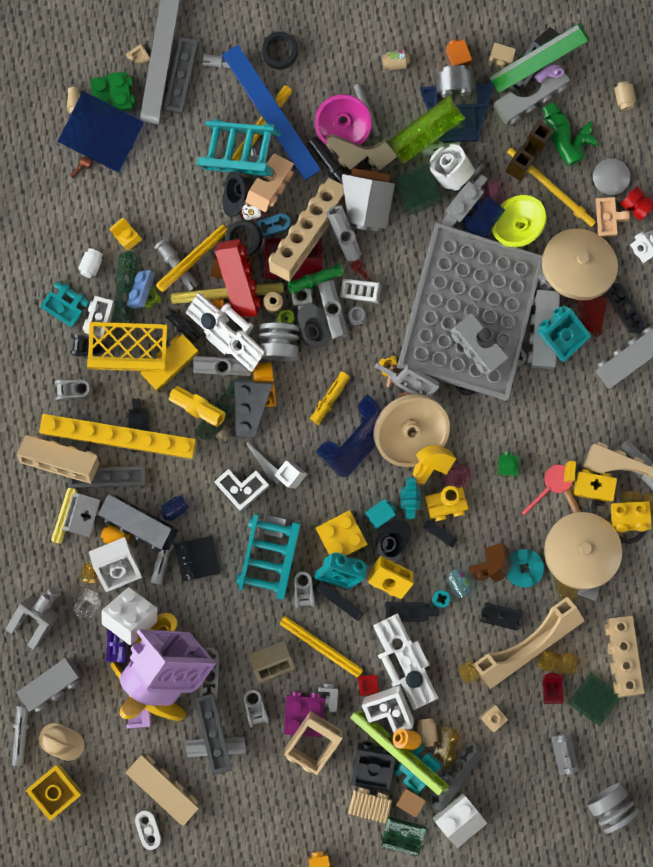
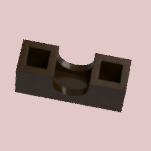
M538 120L523 146L518 149L511 159L506 173L522 182L550 141L554 129Z

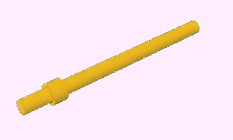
M511 147L507 153L513 158L517 151ZM534 166L531 167L529 173L566 204L578 219L581 218L590 227L596 223L586 213L585 208L581 205L578 206Z

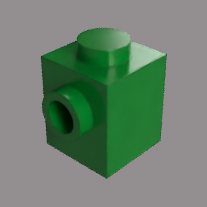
M503 452V455H499L497 459V476L517 477L519 456H514L513 452Z

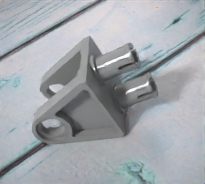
M49 588L46 593L41 594L39 600L32 595L23 601L6 627V631L12 634L18 629L26 616L30 615L39 624L28 643V646L35 650L60 616L51 609L55 599L59 596L58 592Z

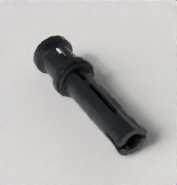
M317 136L312 138L307 143L308 146L328 170V176L343 185L342 174L347 175L343 170V166L339 163L337 164Z

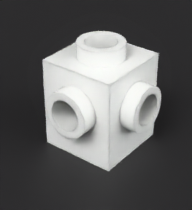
M653 230L647 233L642 231L634 237L636 241L630 245L634 253L645 263L653 258Z

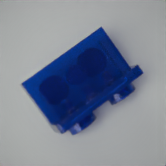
M488 196L484 200L480 199L474 206L476 209L473 215L469 213L465 218L463 230H468L474 235L485 238L504 213L505 209Z

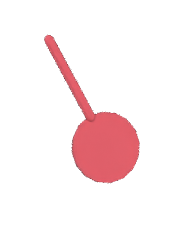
M553 465L546 471L544 481L547 488L522 512L523 515L549 490L555 493H562L570 488L572 482H564L565 466Z

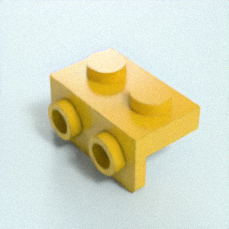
M650 502L611 504L612 526L617 532L652 530Z

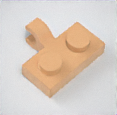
M615 197L596 198L598 236H617V221H629L630 212H616Z

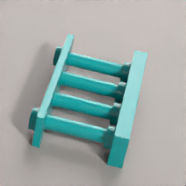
M219 119L205 122V125L211 128L213 133L208 155L205 158L198 157V166L210 171L237 172L240 174L272 177L274 169L268 166L266 162L271 136H281V132L274 125L267 123L264 126L226 123ZM220 131L230 132L225 157L217 159L215 155ZM237 132L247 133L242 158L239 161H233L232 156ZM254 134L264 136L259 160L254 163L249 161Z
M255 513L254 517L251 516L248 528H251L243 570L242 573H238L236 584L239 585L238 590L241 591L244 584L274 590V593H277L276 598L284 600L301 522L293 521L292 525L283 526L258 520L260 513ZM256 528L284 533L289 537L288 544L280 545L254 539ZM252 546L282 553V555H285L284 563L280 562V564L250 558ZM248 565L277 571L278 574H281L280 582L276 581V583L246 577Z

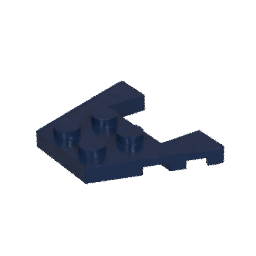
M476 84L477 104L438 106L436 86L420 87L421 97L439 142H478L493 84Z

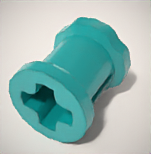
M440 590L433 594L432 602L436 607L443 608L449 604L450 595L448 592ZM438 594L446 596L443 605L441 602L437 603L436 601Z

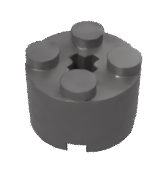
M465 65L443 67L444 71L439 72V69L435 70L437 94H440L441 98H451L452 94L459 93L460 96H469L475 90L472 66L469 65L468 69H465Z

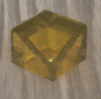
M471 661L458 665L457 669L464 683L468 684L479 678Z

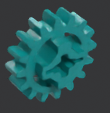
M406 477V487H401L400 509H405V519H415V510H420L421 487H416V477Z

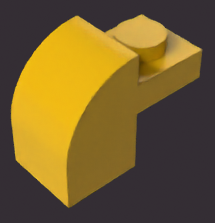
M440 445L426 446L416 454L420 462L416 464L412 474L416 477L418 483L424 485L434 469L447 475L456 458L451 450Z

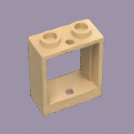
M310 711L285 747L284 755L290 762L300 764L308 773L313 772L318 775L343 739V731ZM308 726L331 740L317 761L294 748Z

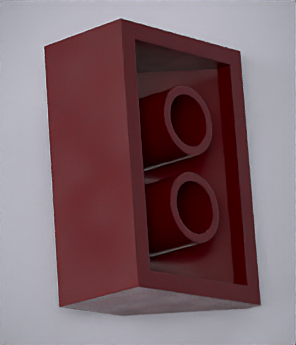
M265 238V279L281 278L270 272L268 260L270 255L278 250L279 243L283 238ZM322 238L318 240L292 279L303 278V275H311L322 271Z

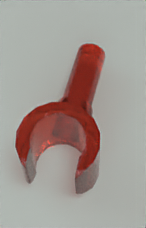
M359 259L353 261L351 269L361 274L367 282H371V278L361 269L364 263Z

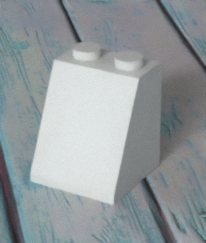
M463 793L450 802L444 810L432 817L457 849L487 824Z

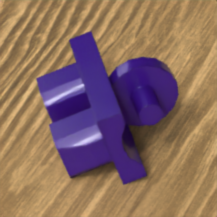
M108 629L106 662H126L127 642Z

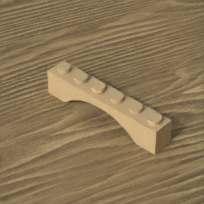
M600 442L591 445L583 467L600 474L609 471L625 470L643 474L653 480V464L650 467L645 465V461L640 458L634 457L631 459L626 457L627 454L623 451H611L608 449L609 446Z
M566 597L551 608L543 623L524 641L507 650L488 653L474 663L473 666L482 680L491 689L583 623L584 619L577 607Z

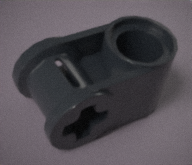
M73 335V349L70 351V354L88 357L89 337ZM101 341V343L108 349L107 344ZM103 348L101 352L95 353L93 349V356L101 357L106 350Z

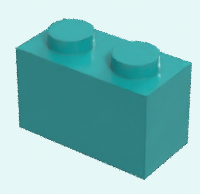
M384 499L366 511L365 516L374 529L377 530L395 517L396 514L394 512L396 508L391 501L386 502Z

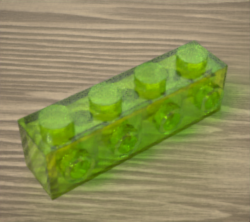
M447 96L388 140L394 153L404 164L464 120L465 117L451 97Z

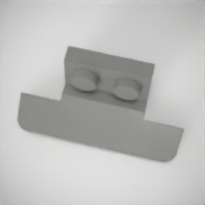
M376 363L375 368L388 374L393 383L411 394L429 396L437 402L441 400V398L433 394L439 388V382L408 364L400 374H397Z

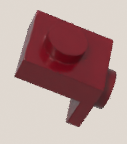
M552 672L543 675L542 691L544 704H563V674Z

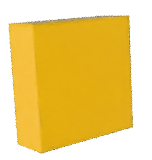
M568 461L565 464L564 482L571 483L575 481L576 461Z

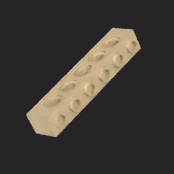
M328 178L325 184L322 183L320 185L317 195L310 199L308 208L300 213L298 222L290 227L288 236L280 241L278 250L270 255L268 260L270 272L290 282L330 225L326 212L333 206L344 205L345 195L342 184Z

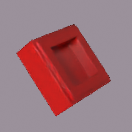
M377 674L358 677L360 696L379 693Z

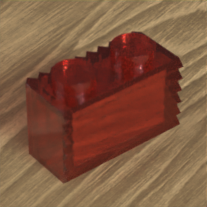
M597 297L591 300H578L577 310H580L578 319L592 337H599L601 335L607 298Z

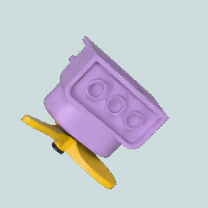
M139 629L137 633L142 638V641L132 645L131 651L133 654L125 670L117 662L110 664L120 679L121 686L130 697L121 706L119 714L124 719H133L146 709L157 716L182 721L186 717V712L175 704V701L181 693H190L198 689L216 663L190 632Z

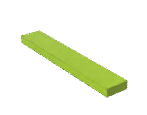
M363 710L353 713L350 717L437 795L444 793L449 788V785L413 753L406 749L396 748L393 744V736L376 721L369 723Z

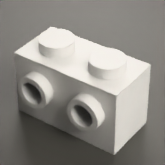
M95 296L94 300L90 302L88 309L90 314L83 326L84 333L89 336L90 322L111 323L116 306L114 301ZM94 327V335L98 339L107 333L103 327Z

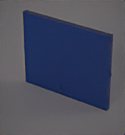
M82 91L57 142L119 173L130 150L133 149V144L144 122Z

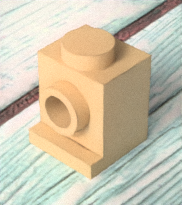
M494 43L488 66L494 63L496 67L503 69L513 63L518 57L514 55L516 49Z

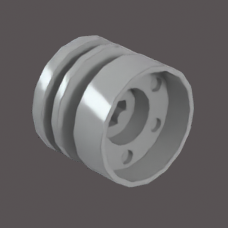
M271 322L260 325V331L267 333H261L259 337L268 341V343L259 344L265 351L261 359L270 361L298 360L299 347L291 344V342L299 340V336L294 335L300 333L299 326L286 322Z
M620 782L604 789L587 803V807L593 816L603 814L598 823L599 825H604L602 830L606 834L623 828L640 812L636 806L632 807L634 804L633 800L623 802L628 793Z

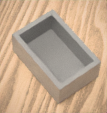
M64 658L16 693L29 712H40L49 705L47 703L49 700L54 701L65 694L63 691L66 688L73 689L81 683L79 679L83 676L71 658Z

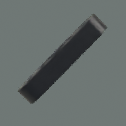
M613 283L606 292V296L627 331L637 334L643 329L644 321L623 286ZM612 288H614L615 290H620V292L618 293L620 299L622 297L625 298L624 300H621L618 304H616L615 302L618 301L617 296L611 295V292L613 291ZM621 304H628L630 312L627 314L620 311ZM632 313L635 314V316L632 317L633 321L639 322V325L637 326L638 329H636L635 327L631 328L630 325L632 324V321L630 318L628 320L625 319L626 317H629Z
M320 580L314 586L316 591L355 620L359 621L364 615L363 612Z

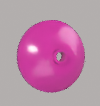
M338 94L331 96L319 106L316 112L315 129L325 145L328 143L326 137L330 134H335L361 145L367 139L371 130L372 121L367 106L360 99L352 95ZM344 116L347 118V121L342 122L340 118Z

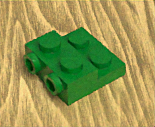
M127 71L90 79L96 117L133 112L132 106L135 105L134 94H130V87H133L132 77L128 76Z

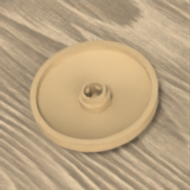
M568 229L556 234L548 242L542 255V269L549 284L560 294L575 300H591L600 297L612 286L618 272V261L613 248L598 234L585 229Z
M421 394L402 396L389 403L379 414L374 426L376 447L388 462L401 467H414L420 462L416 454L422 448L429 445L445 446L450 432L449 418L443 407L429 396Z
M577 512L561 518L550 529L545 540L544 555L549 570L557 580L574 589L588 590L605 584L615 575L622 559V544L618 533L607 520L593 513Z

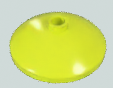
M518 195L504 201L494 212L491 220L492 233L497 241L505 246H525L542 233L547 220L546 210L542 203L532 196Z

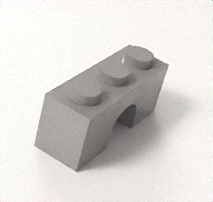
M471 313L450 330L451 336L455 342L462 345L465 354L476 362L478 370L487 376L507 360L508 356L497 343L490 348L479 346L476 336L484 327Z

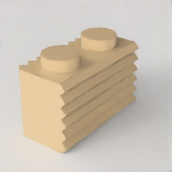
M359 787L358 790L354 789L348 814L386 824L392 799H389L388 794L378 792L377 795L370 794L369 789Z

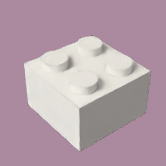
M125 537L89 551L93 568L106 592L142 578L138 563Z
M129 587L102 610V625L129 645H132L140 638L137 633L139 629L149 630L157 623V607Z

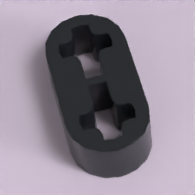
M427 520L422 527L451 548L458 541L454 536L430 520Z

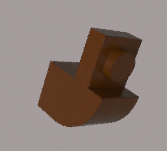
M503 543L485 548L487 562L469 566V573L476 581H484L491 577L496 583L508 574L511 567L509 550Z

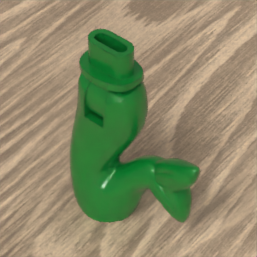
M556 102L542 108L545 114L543 118L546 121V125L554 129L551 140L567 167L585 159L584 144L598 146L597 139L591 135L593 129L591 121L582 128L575 137L573 144H571L570 122L567 116L561 113L562 109H558Z

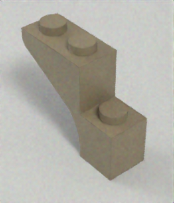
M330 134L326 137L328 149L332 153L336 152L339 156L338 161L344 168L347 166L349 170L368 156L367 161L373 168L377 167L380 171L397 157V153L386 139L377 145L366 147L335 134Z

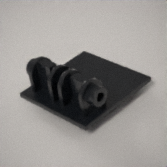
M212 536L175 544L182 582L220 574Z

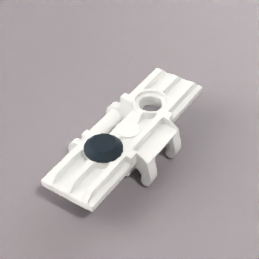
M200 292L197 293L186 314L205 330L206 338L224 355L232 354L249 371L253 372L265 354V351L248 336L253 325L247 323L239 316L229 303H226L219 310ZM227 315L243 330L232 331L226 325L229 321ZM239 342L242 344L241 350L236 347Z
M398 613L373 625L385 649V652L379 654L378 657L382 659L393 682L391 683L392 686L402 685L413 710L438 699L424 669L430 663L428 659L426 660L420 648L419 640L411 642ZM396 638L401 639L403 642V646L399 650H395L391 645L392 641ZM393 652L398 658L405 677L399 679L388 656Z

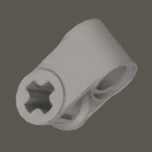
M85 380L55 381V385H57L56 401L86 399L91 396L93 391L92 386ZM81 385L87 386V391L84 394H79L78 389Z
M299 572L294 579L295 609L301 606L315 608L312 578L307 572ZM300 575L308 577L309 582L307 585L302 586L298 583L297 579Z
M249 689L245 693L244 702L250 728L264 722L268 724L269 719L260 691ZM250 693L258 695L256 703L248 701L247 696Z

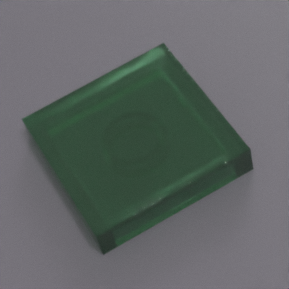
M589 672L568 701V704L600 727L620 698H618V693L615 694L612 687L592 672Z

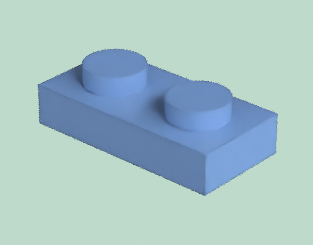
M151 270L138 272L132 291L129 294L127 306L132 309L145 306L156 273Z

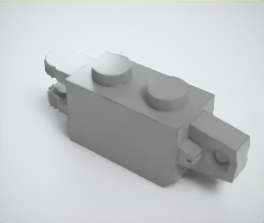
M481 174L476 182L473 180L468 181L445 210V217L441 224L452 228L455 224L460 226L482 198L485 191L482 187L488 179Z

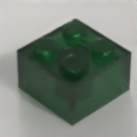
M428 164L393 178L394 189L407 217L442 203V194Z

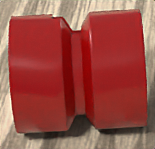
M636 186L622 201L621 205L628 211L632 210L633 216L641 222L653 209V199L650 196L645 197V192Z

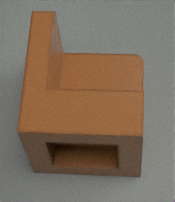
M405 787L395 805L410 815L417 817L426 800Z

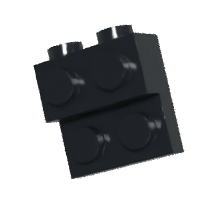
M363 741L362 744L358 743L351 785L389 792L396 758L383 746H374L369 741Z

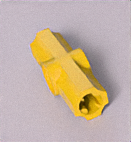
M178 386L172 389L169 401L185 409L190 415L198 419L201 418L216 427L224 421L226 413L209 404L206 399L197 394L193 395Z

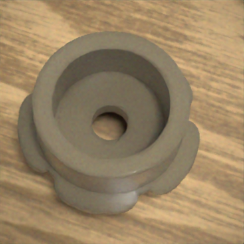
M223 425L215 433L214 436L218 439V442H226L232 435L230 433L231 427L228 428L226 425Z

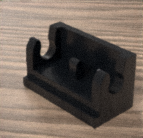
M485 602L479 622L517 631L520 627L523 611Z

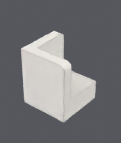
M285 461L274 476L288 488L296 489L307 473L296 463Z

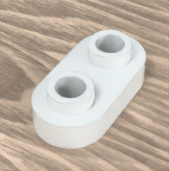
M148 810L141 811L135 818L141 843L148 850L156 849L161 843V835L155 816ZM148 817L149 823L144 824L142 818ZM151 835L155 837L153 843L148 841V837Z

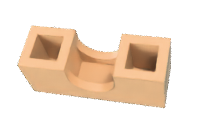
M275 153L267 164L274 169L272 177L262 176L269 182L257 178L250 188L246 199L248 204L264 212L270 206L273 207L278 198L277 194H282L286 186L285 182H290L294 174L292 172L294 163Z

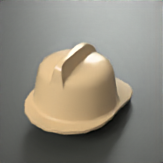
M48 724L42 729L39 736L42 749L62 760H75L80 757L85 745L82 736L61 724Z

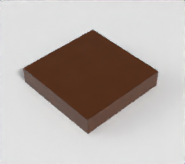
M359 167L352 168L351 176L389 182L390 173Z

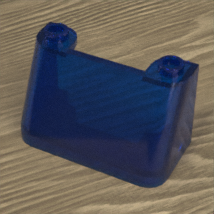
M368 394L361 400L358 407L363 422L345 443L339 447L334 442H324L315 451V456L339 477L349 476L376 446L374 426L382 409Z

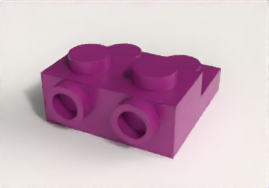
M291 692V695L286 696L285 735H294L310 711L324 719L325 698H322V694L310 693V697L302 696V692ZM309 726L302 734V736L323 737L322 734Z

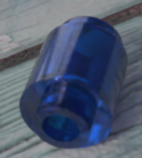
M182 495L175 496L161 505L162 510H160V513L165 521L167 519L173 521L184 514L189 506Z

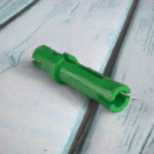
M337 264L311 275H303V278L288 282L289 291H291V294H294L304 289H312V286L343 276L344 269L341 267V264Z

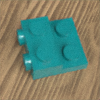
M566 306L556 308L553 311V316L549 320L542 321L539 324L540 329L536 331L544 343L551 347L562 362H565L591 337L572 309Z
M331 553L324 559L323 566L315 571L314 579L349 590L365 579L368 564L359 559L347 558L341 553Z

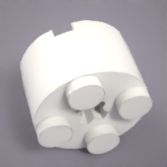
M451 144L447 148H439L430 159L431 172L440 185L447 189L459 190L474 173L471 161L463 149L455 144Z

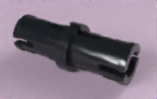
M174 309L170 310L171 313L168 312L165 318L177 328L179 333L182 332L194 343L201 334L189 324L187 319L184 320Z

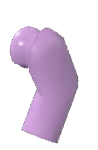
M548 64L535 75V78L541 83L547 77H562L564 70L558 65Z

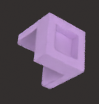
M146 709L139 716L128 719L127 728L152 726L151 712Z

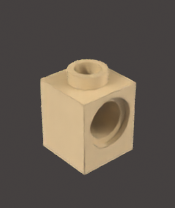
M494 704L479 717L493 733L508 721L506 716Z

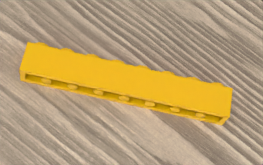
M42 414L39 430L40 434L191 460H194L197 440L192 438Z

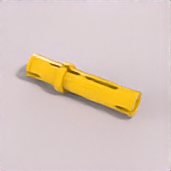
M342 371L340 372L322 401L318 402L315 412L309 418L312 422L320 426L327 413L331 412V407L345 385L351 379L349 375Z

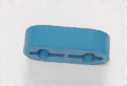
M283 213L261 219L256 223L260 228L262 224H265V226L272 225V227L267 229L266 233L262 231L263 238L285 232L291 225L289 216ZM280 218L284 221L287 220L285 227L281 225L274 226V224L279 223Z

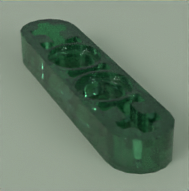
M132 251L122 252L118 258L114 309L116 323H131L133 320L134 308L132 309L127 306V302L137 275L138 261L136 254ZM125 274H127L129 277L128 283H126L124 280ZM124 292L127 294L126 302L123 300Z
M242 377L236 378L237 380H246ZM236 379L214 405L226 413L222 424L235 409V395L229 391L232 389L235 392ZM227 396H231L234 399V404L230 407L225 406L223 403L224 398ZM203 420L197 428V435L202 440H210L222 424L215 429L211 426L209 429L210 435H204L203 437L201 436V428L206 429L209 423Z

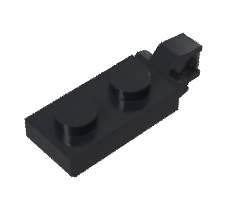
M140 398L132 399L133 409H129L128 414L129 428L149 431L146 408H141ZM131 450L132 453H134V452H143V451Z
M386 602V619L397 613L401 622L429 621V616L439 617V609L429 608V604H425V602Z

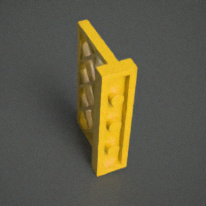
M90 322L87 368L91 370L166 372L167 325ZM94 327H103L107 333L98 340L94 335ZM116 328H122L126 332L119 340L111 334ZM136 328H141L146 334L137 341L130 333ZM155 329H163V337L156 342L150 333ZM108 335L116 341L109 349L101 343ZM129 335L135 344L126 350L120 342ZM148 336L155 344L146 351L139 343ZM100 344L106 352L101 357H94L93 349ZM119 344L125 353L121 357H114L110 352ZM137 345L145 352L140 358H134L129 353ZM158 346L162 351V359H153L149 353Z

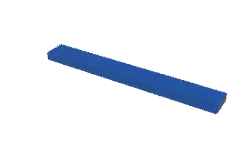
M239 45L222 54V57L265 122L274 125L281 132V136L275 137L292 163H294L304 181L320 172L321 169Z

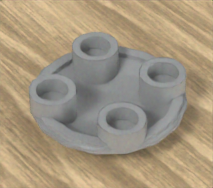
M605 159L595 167L593 181L600 193L617 195L628 187L630 172L622 161L618 159Z

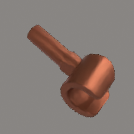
M82 157L78 167L70 176L74 178L83 167L90 169L93 160L88 157Z

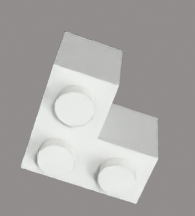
M228 469L214 481L240 512L269 487V484L257 471L241 483Z
M400 685L364 697L362 707L369 723L387 717L393 733L398 729L409 730L413 728L414 718Z

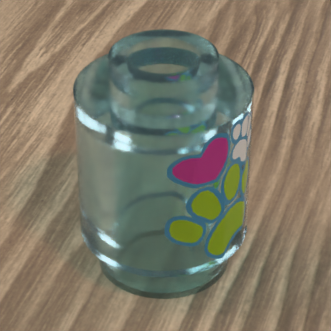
M455 569L447 574L448 578H446V581L458 599L472 592L470 589L471 585L463 570L459 572L458 569Z

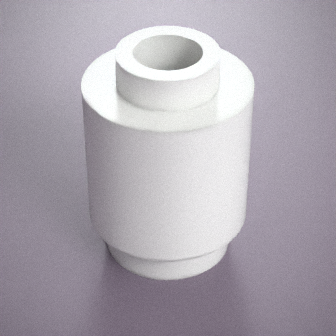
M89 248L79 265L80 274L87 278L96 276L103 260V254Z

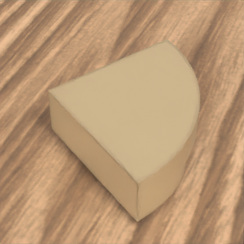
M142 44L126 53L127 58L131 61L133 60V62L135 61V63L144 64L143 62H150V56Z

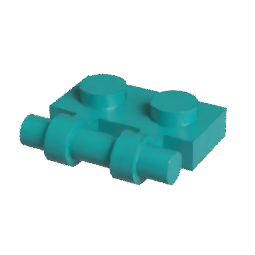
M57 281L54 287L59 292L56 295L50 291L40 305V308L73 328L83 313L77 307L80 304L87 307L90 301L84 298L85 295L70 289V286L66 283L62 284ZM65 295L73 299L71 304L63 300Z
M421 744L417 749L409 750L434 773H437L443 766L429 752L423 757L420 754L424 749ZM399 761L394 773L397 776H400L402 773L406 774L407 777L403 783L418 795L426 784Z

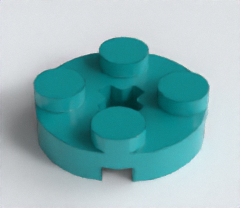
M521 549L510 555L511 567L507 578L512 584L517 587L528 588L541 580L544 573V563L536 552ZM527 563L530 571L522 574L519 566L520 564L525 565Z

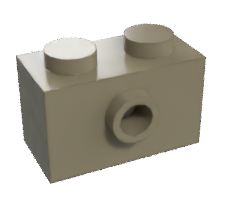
M285 641L248 655L259 683L295 669Z

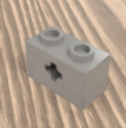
M73 493L62 530L90 537L95 528V517L100 511V500L79 493Z

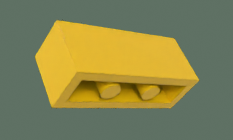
M183 334L180 337L178 335L170 341L171 345L166 349V372H141V375L157 392L190 363L194 356L199 354V351ZM161 350L156 354V359H162Z

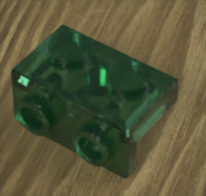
M388 817L381 846L388 850L404 852L410 856H419L426 826Z

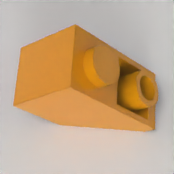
M272 362L257 364L253 370L254 380L274 382ZM274 383L265 407L277 406Z

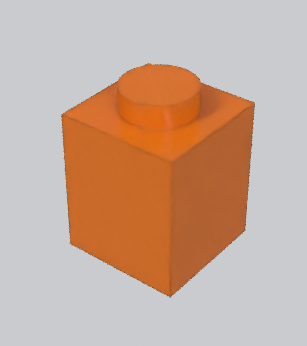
M465 39L450 41L449 45L446 46V53L451 66L465 65L467 67L471 65L472 58Z

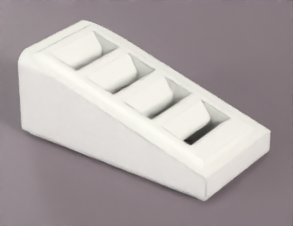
M343 279L340 298L379 304L382 285L375 282ZM349 284H352L351 294H347ZM359 285L358 295H355L356 286ZM364 286L367 287L366 296H363ZM372 288H374L373 297H371Z

